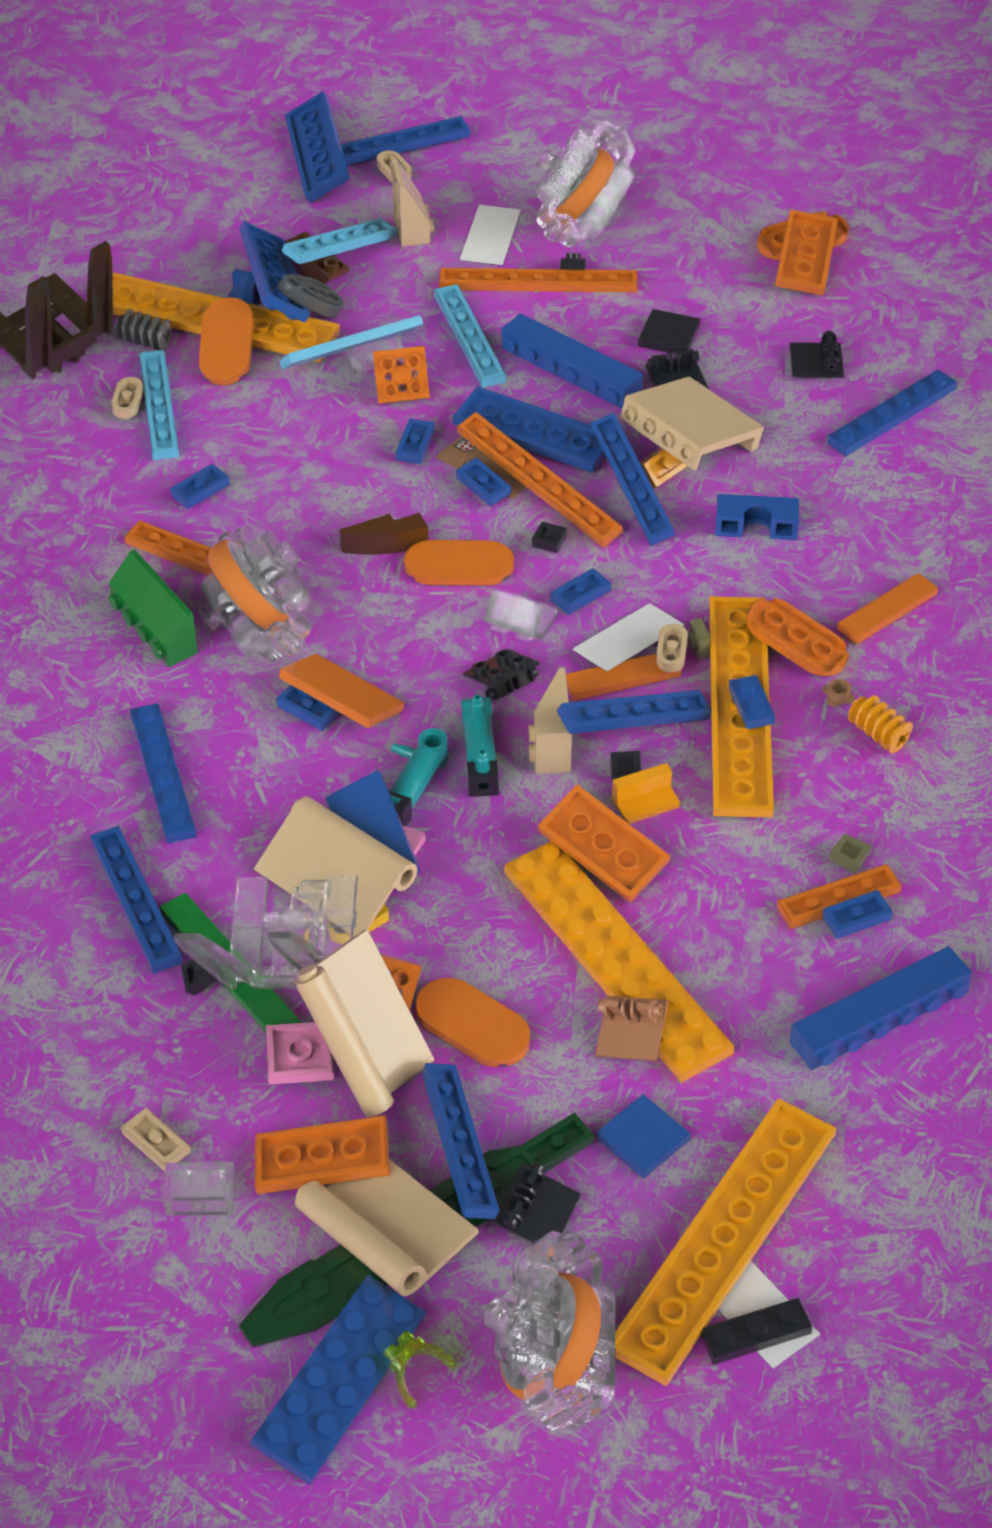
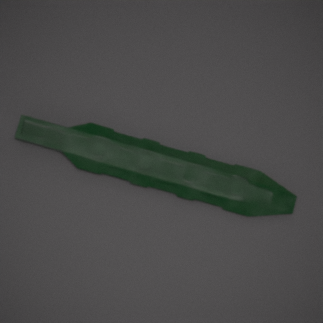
M575 1112L520 1146L489 1150L483 1153L498 1206H500L521 1163L530 1167L532 1163H538L544 1167V1174L594 1143V1134ZM452 1177L429 1190L463 1217ZM465 1218L475 1227H478L489 1220L480 1218ZM340 1244L316 1260L310 1259L279 1278L239 1324V1329L252 1347L314 1332L338 1318L367 1275L375 1278L385 1286H389V1284Z

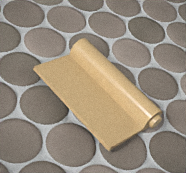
M307 796L298 799L293 804L291 812L254 867L255 871L328 920H331V922L352 936L369 928L394 888L398 891L406 890L413 883L417 875V866Z
M364 929L315 965L312 964L302 968L297 973L298 977L295 980V985L362 1112L366 1117H372L383 1113L391 1107L394 1102L391 1093L423 1070L425 1063H432L435 1059L368 930Z
M390 1159L389 1176L333 1183L327 1188L318 1181H311L302 1185L296 1194V1207L402 1296H408L417 1291L479 1233L474 1225Z

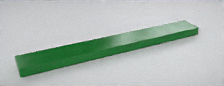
M186 892L160 906L162 916L197 955L202 951L212 954L216 976L266 1034V1025L302 1023Z

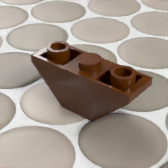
M303 232L286 240V243L312 236L307 232ZM335 255L303 264L295 262L302 276L319 280L324 284L349 272V267Z

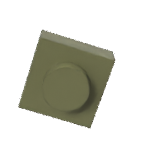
M702 618L693 619L690 624V632H688V646L690 649H694L698 659L709 657L711 637Z
M845 833L831 850L829 861L856 874L871 854L872 846Z

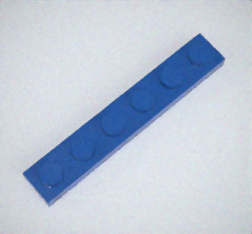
M459 116L343 143L341 147L346 165L349 166L354 163L376 159L379 153L387 150L397 153L414 151L418 148L435 146L440 143L470 137V128L463 117Z
M937 369L829 434L827 443L844 456H848L956 390L957 382Z
M615 413L591 422V429L649 545L652 546L675 536L674 529Z
M695 690L561 703L557 713L569 734L708 720L711 716V708L701 691Z
M155 703L130 709L131 719L167 844L195 838V826L159 704Z
M119 825L90 835L95 852L152 973L155 974L183 964L179 949Z
M425 1063L422 1076L463 1218L496 1219L499 1206L456 1065Z

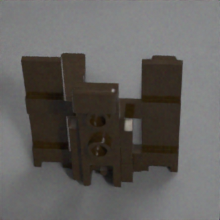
M104 241L90 250L87 302L56 273H53L46 278L42 276L28 285L25 307L7 317L0 312V349L2 348L32 380L36 378V372L44 367L52 373L56 371L58 373L62 372L63 362L70 359L74 363L79 362V358L85 355V349L97 342V336L104 332L108 335L112 333L113 271L110 244ZM63 313L81 331L72 336L55 318Z

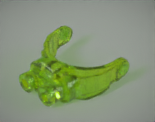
M406 1330L397 1339L400 1344L397 1347L391 1344L384 1351L383 1355L391 1362L389 1367L396 1374L397 1389L407 1407L414 1409L417 1403L408 1393L404 1379L406 1362L414 1356L427 1354L440 1359L451 1370H454L457 1364L441 1347L426 1344L420 1337L415 1339Z

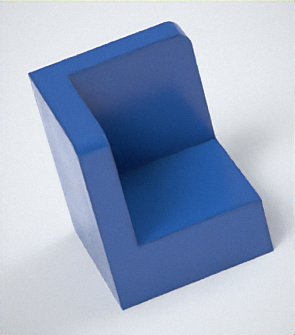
M234 269L232 272L233 289L227 298H238L246 303L257 305L260 296L253 273Z

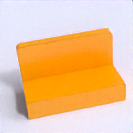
M662 447L639 461L652 488L658 487L687 467L686 464Z
M668 763L614 779L612 782V801L623 820L629 824L680 807V801L671 787L672 770Z

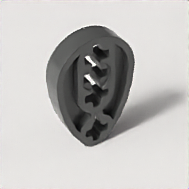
M296 274L284 275L277 286L282 294L294 302L325 317H337L344 306L342 298L331 287L307 276Z

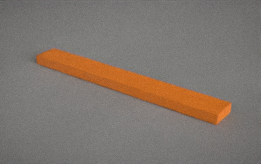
M440 268L439 288L458 284L460 290L637 293V270Z
M477 412L457 426V432L603 548L623 533V526Z

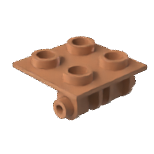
M607 996L604 1000L600 999L598 1011L603 1012V1018L595 1056L657 1062L668 1000Z

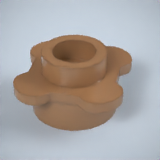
M834 679L823 687V693L827 694V703L830 706L836 707L845 703L852 704L855 701V696L851 694V685L844 679Z

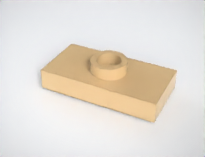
M144 1108L121 1127L122 1134L164 1172H167L191 1152L190 1146L147 1108Z

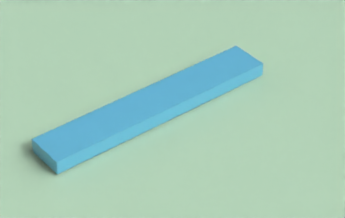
M379 218L286 243L283 245L282 252L298 264H303L396 238L398 229L384 219Z
M458 284L435 289L434 297L480 386L484 388L506 383V375Z
M417 315L289 353L279 362L282 370L412 332L423 325L421 316Z
M164 350L139 353L153 460L179 457Z

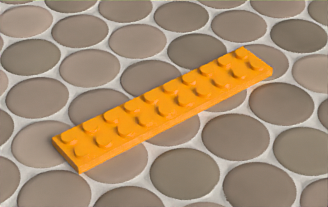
M113 272L114 315H125L128 309H133L134 314L140 311L143 313V317L146 314H150L152 319L160 317L162 322L168 319L170 320L171 328L201 335L202 318L208 306L223 298ZM247 303L251 308L254 318L252 347L287 355L333 341L340 333V324L311 317H308L306 322L298 319L292 320L276 309L270 310L263 306ZM321 358V359H318V360H314V361L321 363L324 358Z
M709 596L713 816L773 818L774 814L771 725L746 729L728 689L729 680L757 675L770 703L768 647L766 643L750 632L745 621L749 606L760 597Z
M550 841L504 865V873L608 996L668 1000L658 1056L681 1083L734 1054L735 1046L566 852Z
M778 1098L608 1341L606 1353L667 1386L701 1336L703 1328L707 1327L835 1137L836 1127Z

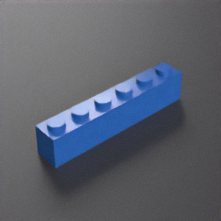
M521 313L502 328V349L620 408H623L626 395L642 391L643 373Z
M947 946L793 1023L790 1044L811 1070L821 1065L827 1066L834 1062L837 1057L847 1052H855L863 1044L875 1038L880 1039L884 1037L890 1030L900 1025H908L916 1017L926 1012L937 1010L943 1003L953 998H961L969 989L972 971L951 947Z

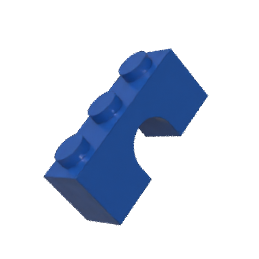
M718 494L715 536L742 537L745 526L758 523L769 529L770 539L797 540L799 498Z

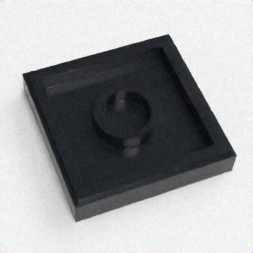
M652 309L639 336L638 346L673 354L675 351H678L680 355V351L690 349L699 330L701 318Z

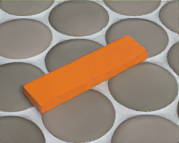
M141 520L124 536L125 543L216 578L208 560L211 547Z
M917 573L839 621L837 630L857 645L936 596L938 587L920 573Z
M656 654L625 660L609 671H605L601 667H594L566 674V683L572 701L681 677L682 669L677 672L662 671L656 664Z
M888 864L778 900L777 909L791 930L823 919L822 912L824 908L878 890L882 897L885 898L900 893L902 885Z

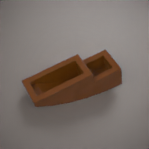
M420 513L394 520L390 514L339 529L341 551L350 554L379 555L405 552L414 544L428 540V525Z

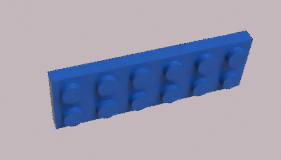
M322 91L285 114L304 195L310 203L322 198L327 192L343 185L350 179L329 98Z
M243 221L239 230L262 304L270 310L276 309L283 312L285 316L292 320L298 319L306 322L310 316L309 310L282 294L277 287L284 275H297L292 259L282 252L286 240Z
M479 386L475 388L453 415V425L458 426L473 413L477 412L523 449L590 473L595 471L605 457L591 429V425Z
M367 1275L255 1433L250 1445L308 1484H311L424 1319L426 1311L375 1278Z

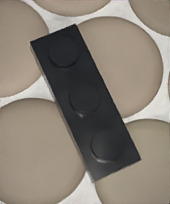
M798 1297L704 1327L701 1338L713 1365L809 1335L812 1333V1325Z

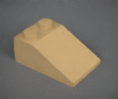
M396 157L391 158L393 218L398 229L401 246L430 243V233H434L433 219L429 218L428 204L423 203L420 192Z
M559 668L534 711V724L528 725L529 742H534V744L528 745L529 762H535L536 774L571 772L572 734H569L557 713L561 703H569L565 668Z

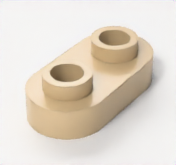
M387 150L377 155V167L390 182H392L391 158L396 157L409 178L412 179V168L399 153Z
M126 377L117 383L111 402L112 411L116 417L129 419L138 413L144 394L143 384L140 379Z
M668 624L660 629L656 664L662 671L677 672L685 664L688 632L683 626Z

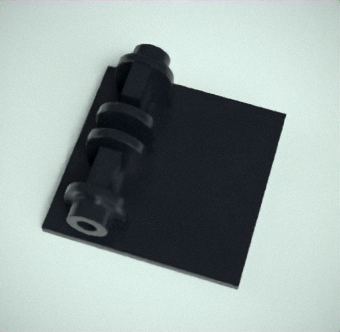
M826 331L821 337V343H790L792 377L844 378L841 344L836 343V334L832 331Z
M698 350L680 351V355L678 351H675L674 359L670 352L652 355V358L647 359L645 367L654 387L685 377H691L709 389L697 363L700 359Z
M503 649L487 661L473 664L471 669L463 672V676L486 685L488 688L485 690L486 697L497 701L508 695V693L514 692V688L518 690L535 681V677L538 676L535 666L539 665V661L510 649Z
M521 1163L499 1206L497 1217L492 1222L553 1253L581 1193L544 1175V1167L540 1164L532 1163L530 1167Z

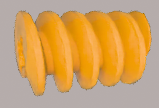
M876 695L868 699L867 696L858 698L848 712V720L856 724L858 729L864 730L865 734L872 737L876 743L881 744L882 748L889 750L890 754L899 751L907 742L913 729V723L909 721L904 723V716H896V710L893 708L888 709L886 702L879 703L880 699Z

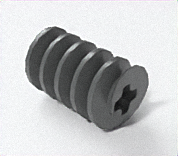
M128 309L125 315H121L115 325V335L118 339H124L127 342L133 341L135 344H142L145 347L151 346L155 350L160 349L165 352L171 342V323L168 319L162 322L160 317L152 319L150 314H146L143 317L142 312L139 311L134 314L133 309Z

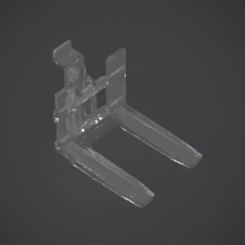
M356 875L326 876V880L302 881L301 886H293L289 912H266L269 879L267 877L238 878L230 953L198 933H176L174 941L187 955L230 989H237V983H247L254 989H297L295 980L298 977L297 973L302 968L312 964L315 965L353 938L357 914L355 906L358 877ZM264 929H275V932H268L267 938L273 946L272 966H261Z

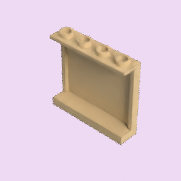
M685 377L626 395L620 415L621 420L693 470H697L701 455L737 443L750 452L757 450L764 426L691 377Z

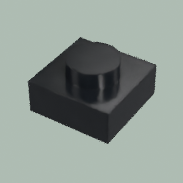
M566 253V257H561L560 269L585 270L586 257H581V253Z
M541 521L532 537V547L558 553L567 537V528Z
M640 750L610 752L612 782L614 779L641 771Z
M202 951L181 966L185 990L189 994L195 996L217 981L213 956L206 951Z

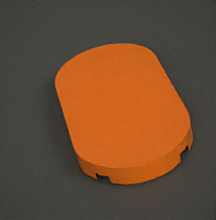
M823 211L812 213L838 218L833 248L847 240L849 225L843 217L837 214L830 216L828 212ZM788 220L769 225L760 231L757 239V248L762 255L780 261Z
M219 299L209 305L203 314L199 367L203 376L215 385H231L236 383L243 374L245 376L251 366L254 318L250 306L241 299Z
M425 540L414 544L407 550L404 557V565L409 577L411 575L415 578V581L421 584L487 586L503 582V578L507 575L509 577L513 573L514 555L506 545L496 541Z
M759 598L751 603L745 621L748 629L755 637L812 674L833 676L843 671L849 659V652L847 653V646L838 635L784 600L773 598L771 601L765 600L766 598Z
M440 978L426 984L418 993L416 1011L421 1025L477 1062L489 1067H498V1064L509 1066L519 1062L527 1054L530 1045V1029L527 1022L520 1015L467 982L456 978Z

